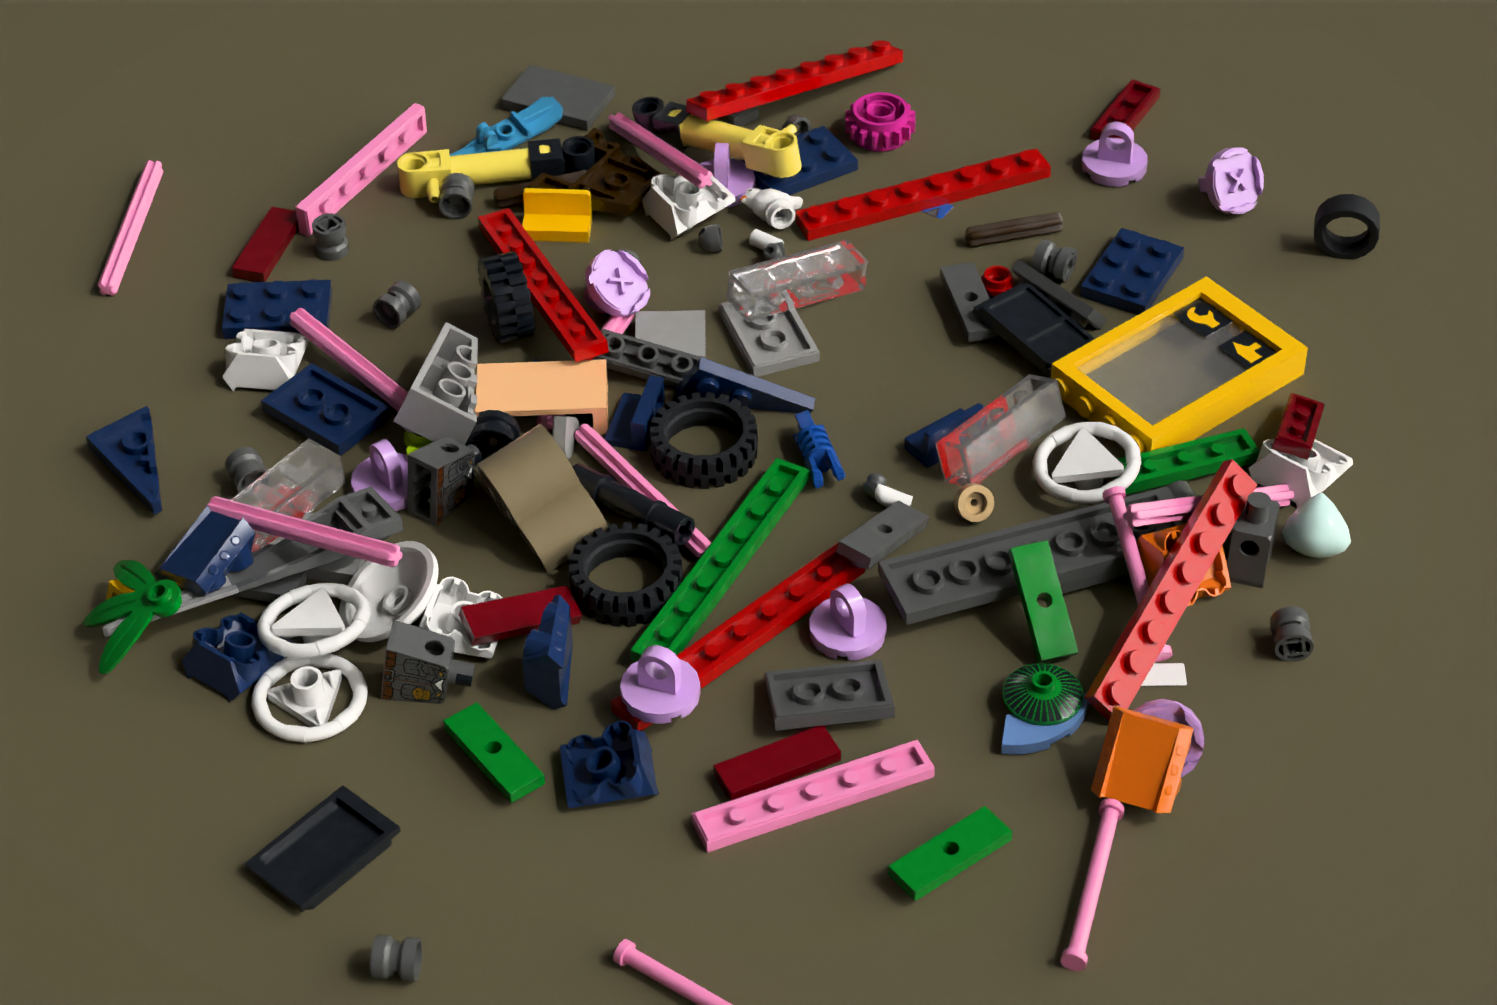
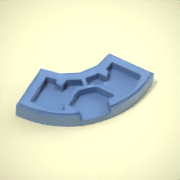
M1083 693V702L1076 715L1068 721L1057 725H1033L1016 718L1013 714H1006L1001 754H1028L1050 748L1051 743L1062 739L1066 735L1071 736L1080 727L1087 714L1089 702L1084 698L1086 694Z

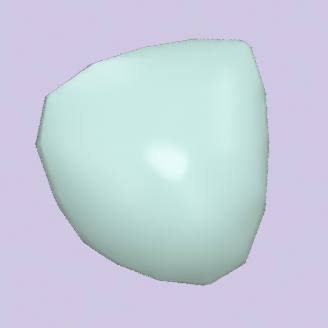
M1324 493L1314 495L1298 507L1287 519L1281 531L1284 541L1296 552L1309 557H1331L1344 552L1351 543L1346 522L1333 502Z

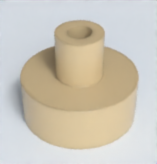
M969 483L957 491L954 506L962 518L971 522H980L988 518L992 513L994 497L986 487L977 483Z

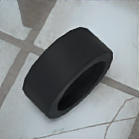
M1355 194L1336 195L1324 201L1315 214L1314 241L1319 249L1330 257L1354 260L1366 256L1375 248L1379 240L1380 213L1376 206L1365 197ZM1340 217H1352L1366 224L1367 230L1353 237H1343L1328 230L1327 224Z

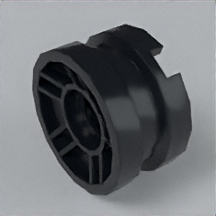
M499 410L479 412L477 423L466 442V446L474 445L481 452L483 461L520 437V426L516 419L508 413Z

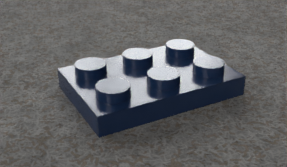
M825 126L796 136L801 159V170L797 174L786 178H779L754 171L755 183L762 190L772 188L792 195L858 170V159Z
M1121 228L1081 285L1080 296L1139 315L1152 306L1182 261L1185 247Z
M311 279L307 281L241 282L228 284L222 323L223 338L236 339V335L244 331V329L300 333L290 325L291 319L289 318L291 312H295L298 308L306 310L329 329L332 299L331 280Z
M313 363L309 364L261 400L263 412L339 456L390 418L389 406Z

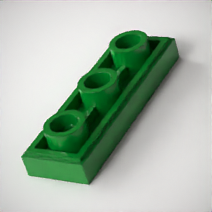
M1048 540L1010 548L1008 554L1038 663L1076 655L1079 652ZM1037 598H1042L1046 602V608L1038 604Z
M478 702L443 720L444 730L510 803L545 785V775Z
M983 806L888 866V876L914 901H917L1012 840V830L990 809Z

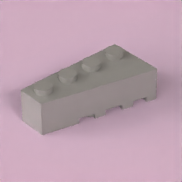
M446 322L393 422L401 425L406 431L419 434L432 442L448 437L465 445L477 423V414H474V409L477 405V395H474L477 375L474 374L477 366L478 338Z

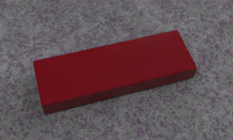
M1131 79L1090 129L1089 139L1099 140L1103 128L1111 122L1124 123L1133 131L1160 98V88ZM1118 135L1109 136V138H1122Z
M278 207L270 208L232 266L233 277L266 282L299 230L295 210Z
M1290 393L1272 449L1308 460L1325 404Z
M566 585L462 606L459 617L472 646L526 635L532 629H538L543 611L548 603L552 602L555 595H561L570 605L571 625L579 624L582 614L569 586Z
M824 725L816 726L713 765L714 776L731 801L841 761V750Z

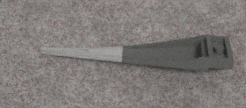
M372 486L338 497L306 519L307 521L381 541L389 538L392 534L404 531L402 518ZM278 537L252 553L254 562L249 567L241 571L230 572L226 576V583L219 589L209 592L206 596L186 589L181 591L182 604L176 613L348 557V555ZM154 615L150 622L161 619L162 617ZM126 617L105 625L102 628L104 637L112 635Z

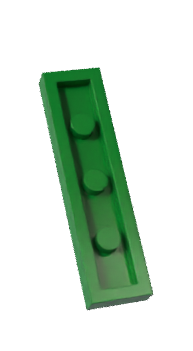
M1242 428L1140 453L1141 466L1139 473L1125 492L1128 495L1168 485L1179 480L1185 481L1217 473L1222 462L1232 459L1240 467L1254 464L1257 461L1260 450L1246 429ZM1126 457L1118 458L1117 460L1124 466L1125 470L1127 465Z

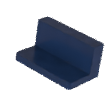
M650 375L642 395L623 393L605 435V440L611 446L647 451L650 443L652 418L656 417V412L660 407L664 408L665 405L664 377Z
M978 403L966 410L960 408L905 437L904 449L926 468L942 461L938 443L983 411L985 407ZM985 413L957 434H973L978 429L977 434L984 436ZM956 435L959 450L970 446L971 442L973 444L984 438L977 437L973 440V436Z

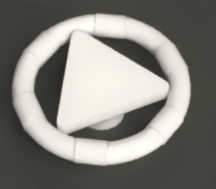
M1103 422L1074 423L1054 431L1041 442L1032 460L1033 475L1039 486L1046 493L1055 497V499L1072 504L1098 503L1104 501L1102 493L1105 490L1115 486H1122L1126 490L1133 483L1141 466L1140 449L1135 440L1117 426ZM1093 435L1114 440L1123 447L1127 464L1125 470L1124 466ZM1074 438L1052 472L1051 479L1048 474L1047 465L1049 454L1055 447ZM1120 476L1099 488L1103 483V478ZM1074 482L1076 487L1081 490L1059 485L1057 483Z
M318 583L305 585L281 595L263 610L257 624L258 636L262 644L269 651L283 657L311 658L323 656L338 651L361 635L371 617L370 605L359 590L345 584ZM330 597H335L354 605L356 612L351 624L346 629ZM299 604L297 607H295L293 610H291L289 613H287L284 617H282L275 623L277 617L284 610L291 607L292 605ZM302 636L304 644L290 643L279 637L289 639Z
M332 653L311 658L287 657L276 662L259 678L253 689L251 707L256 721L270 734L286 741L314 742L333 737L345 731L358 719L366 705L368 686L362 672L354 664ZM317 668L334 670L321 674V671H319ZM294 671L290 678L291 683L271 688L287 673ZM343 674L349 681L353 697L350 705L332 721L328 722ZM267 695L271 702L310 727L285 725L277 721L269 710L266 701Z

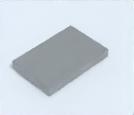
M784 289L719 304V314L753 376L758 377L820 362V352ZM780 295L788 310L781 311L768 296Z

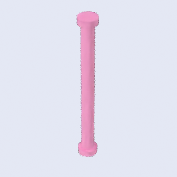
M1115 486L1105 490L1102 495L1104 502L1110 506L1139 605L1149 585L1132 527L1123 518V513L1127 512L1124 499L1127 497L1125 488ZM1164 645L1155 662H1162L1172 657L1173 653L1169 645Z
M1104 799L1099 806L1098 812L1101 819L1069 946L1063 950L1060 960L1061 964L1069 970L1081 971L1086 968L1088 956L1085 950L1117 821L1122 819L1125 810L1124 805L1115 799Z
M628 939L621 941L614 952L613 961L620 966L627 964L697 1005H733L635 949V943Z

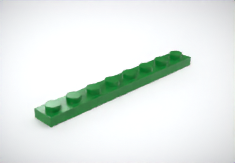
M779 458L775 459L630 650L632 662L639 661L644 650L652 645L668 648L676 655L684 650L808 483L809 469Z

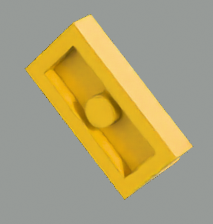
M524 189V218L522 226L533 241L589 243L592 226L591 195L589 190Z

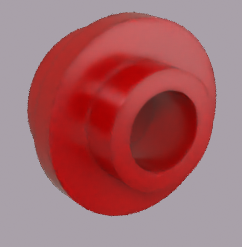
M991 266L981 276L987 293L994 297L1014 287L1015 284L1011 271L1003 266Z

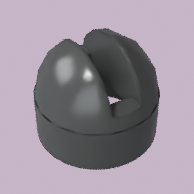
M793 114L788 116L782 126L783 128H786L789 124L800 126L798 132L795 133L796 136L811 131L810 121L801 115Z
M719 224L708 225L700 230L698 244L701 249L707 252L723 251V237Z

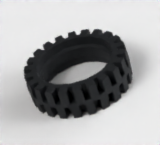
M697 392L691 393V399L689 400L685 395L677 397V404L670 400L665 403V409L660 407L656 412V417H653L651 421L650 451L654 466L657 471L661 470L662 476L666 479L672 476V482L680 485L685 480L686 487L694 488L696 483H700L701 489H709V483L714 482L716 488L723 487L725 479L730 484L737 481L738 475L744 477L748 473V468L752 469L755 459H757L758 430L754 414L750 413V409L746 405L741 407V401L734 398L729 403V396L724 394L715 399L713 392H706V397L701 398L700 393ZM703 425H713L727 429L739 438V441L728 450L713 455L685 453L669 443L671 437L681 430Z
M624 523L623 529H618L617 524L608 525V532H605L601 527L594 530V538L589 534L584 536L582 544H576L574 554L571 553L569 559L570 589L579 610L584 609L585 615L590 619L596 615L597 622L602 624L611 619L612 626L617 627L621 626L622 620H627L628 627L636 626V619H641L643 624L652 622V614L655 617L683 581L682 559L676 543L672 544V538L667 534L661 536V530L653 528L648 532L647 525L640 523L637 529L632 528V523ZM619 557L646 559L659 566L663 571L662 577L651 586L634 592H615L602 589L589 579L591 571L601 563Z

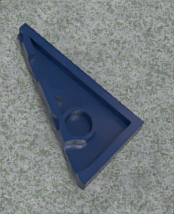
M702 357L699 358L676 386L672 401L677 402V397L685 395L689 400L691 399V393L697 392L700 393L701 398H705L706 392H713L715 399L724 394L729 396V403L734 398L741 401V407L746 405L749 409L801 413L806 410L811 413L814 410L815 404L814 397Z
M145 406L87 435L88 447L154 515L161 512L162 503L150 409Z

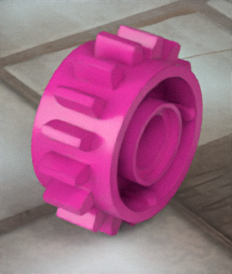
M886 92L869 93L857 99L855 103H851L850 110H846L845 131L850 133L851 140H854L864 149L877 152L891 151L902 146L906 140L909 141L911 134L915 133V111L910 110L911 105L895 94Z

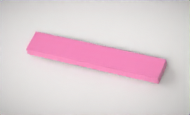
M414 103L295 206L300 234L308 237L313 234L312 222L315 218L323 214H335L427 133L424 106Z
M917 739L692 813V824L708 853L933 778L935 767Z

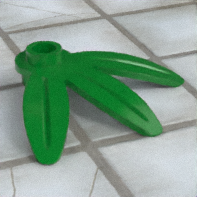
M121 560L114 566L113 572L116 578L134 592L116 595L96 606L83 621V626L90 628L126 617L113 632L104 648L98 667L100 674H107L117 666L135 644L154 615L164 618L173 615L179 610L182 604L181 589L176 582L168 579L157 582L151 572L142 563L135 560Z

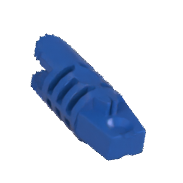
M808 410L795 414L799 432L793 434V438L804 459L806 468L809 469V475L815 488L824 486L822 473L830 469L837 481L846 478V474L829 440L824 425H815Z

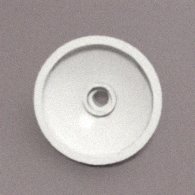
M415 541L395 543L402 552V559L399 560L397 566L389 567L366 561L354 574L347 586L359 590L367 599L371 610V617L366 629L355 640L360 642H376L388 639L393 620L411 625L426 609L436 589L438 563L435 555L422 543ZM341 600L339 615L346 629L351 624L356 609L353 604Z

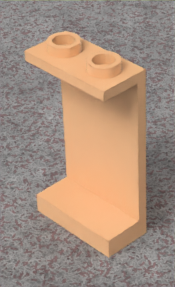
M606 359L582 360L576 363L572 360L477 364V384L474 388V395H477V405L474 409V414H477V417L479 412L485 410H499L511 416L592 413L593 429L598 434L607 433L608 380Z

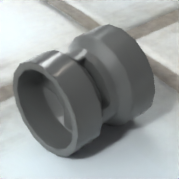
M451 173L443 179L439 209L444 216L450 219H463L470 214L475 185L469 176L463 173Z
M333 213L323 214L315 218L312 222L313 236L316 238L315 250L317 256L327 261L339 260L345 257L349 252L348 238L345 236L347 232L345 219Z
M1043 239L1035 250L1032 268L1041 274L1051 273L1054 278L1066 282L1074 271L1077 261V250L1068 246L1060 248L1054 242Z
M397 281L388 289L387 294L381 295L373 303V311L382 324L389 328H397L406 320L407 315H411L420 307L421 297L411 284L405 281Z
M242 447L236 449L227 457L225 462L226 471L234 481V486L242 497L256 498L268 491L273 481L272 475L263 464V459L256 449Z
M1287 606L1275 611L1270 617V628L1274 636L1273 645L1276 656L1288 662L1300 661L1310 656L1314 650V642L1310 632V620L1307 612L1296 606Z
M376 935L371 952L372 978L387 979L391 975L395 976L398 972L403 981L416 982L422 965L423 950L421 938L406 937L400 944L398 940H394L390 935Z

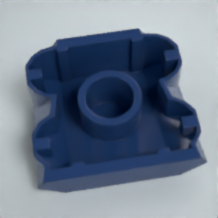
M207 505L154 574L159 580H172L181 588L206 596L209 592L223 586L226 583V576L230 572L244 570L253 564L254 558L251 549L255 532L244 517L242 520H238L211 511Z
M555 595L552 602L548 603L543 611L538 629H532L525 641L524 657L522 659L525 690L552 710L567 706L573 646L570 605L561 595Z
M240 612L237 615H229L222 618L218 629L201 628L194 631L191 651L181 661L188 679L192 676L226 695L229 702H231L257 681L271 666L281 661L284 657L269 651L262 644L257 631L258 621ZM279 637V638H281V639H283V640H286V641H288V642H290V643H295L294 641H292V640H290V639H288V638Z
M620 720L609 724L601 737L592 738L589 735L582 734L572 738L567 744L560 745L566 799L569 808L659 794L651 753L653 750L646 733L633 729L626 721Z

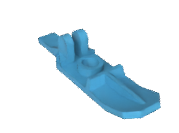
M541 97L528 108L518 113L512 111L510 117L491 127L487 123L482 122L476 128L475 139L464 148L450 154V156L510 150L555 125L562 118L563 108L554 97Z

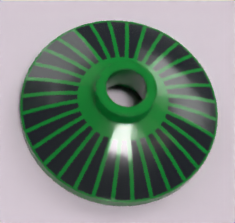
M1037 663L1018 668L1008 676L1003 686V701L1010 713L1016 718L1033 725L1051 726L1068 721L1076 715L1083 702V690L1078 679L1066 669L1052 664Z

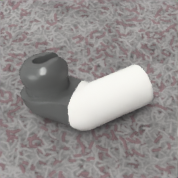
M758 229L752 232L749 243L764 250L763 256L766 263L775 266L784 261L786 252L783 240Z
M879 473L869 474L867 482L863 483L864 494L883 506L889 507L898 500L908 506L911 505L913 496L885 486L887 480Z

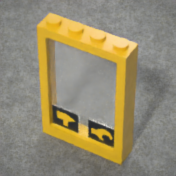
M1206 276L1052 363L1050 391L1090 422H1103L1122 429L1135 440L1140 453L1192 441L1304 374L1308 347Z

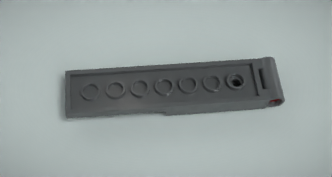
M1179 480L1166 487L1127 496L1124 502L1127 509V506L1130 504L1196 496L1188 482ZM1105 502L878 561V573L906 625L1019 595L1008 554L1010 548L1048 540L1062 594L1130 576L1110 506ZM1188 520L1132 527L1137 541L1141 535L1187 523Z

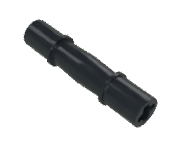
M581 463L572 466L580 483L589 493L597 507H606L623 518L638 524L647 525L648 532L653 528L661 530V536L667 534L672 538V542L677 545L686 544L692 537L695 529L693 518L667 506L661 500L653 501L640 492L617 483L610 475L599 473Z

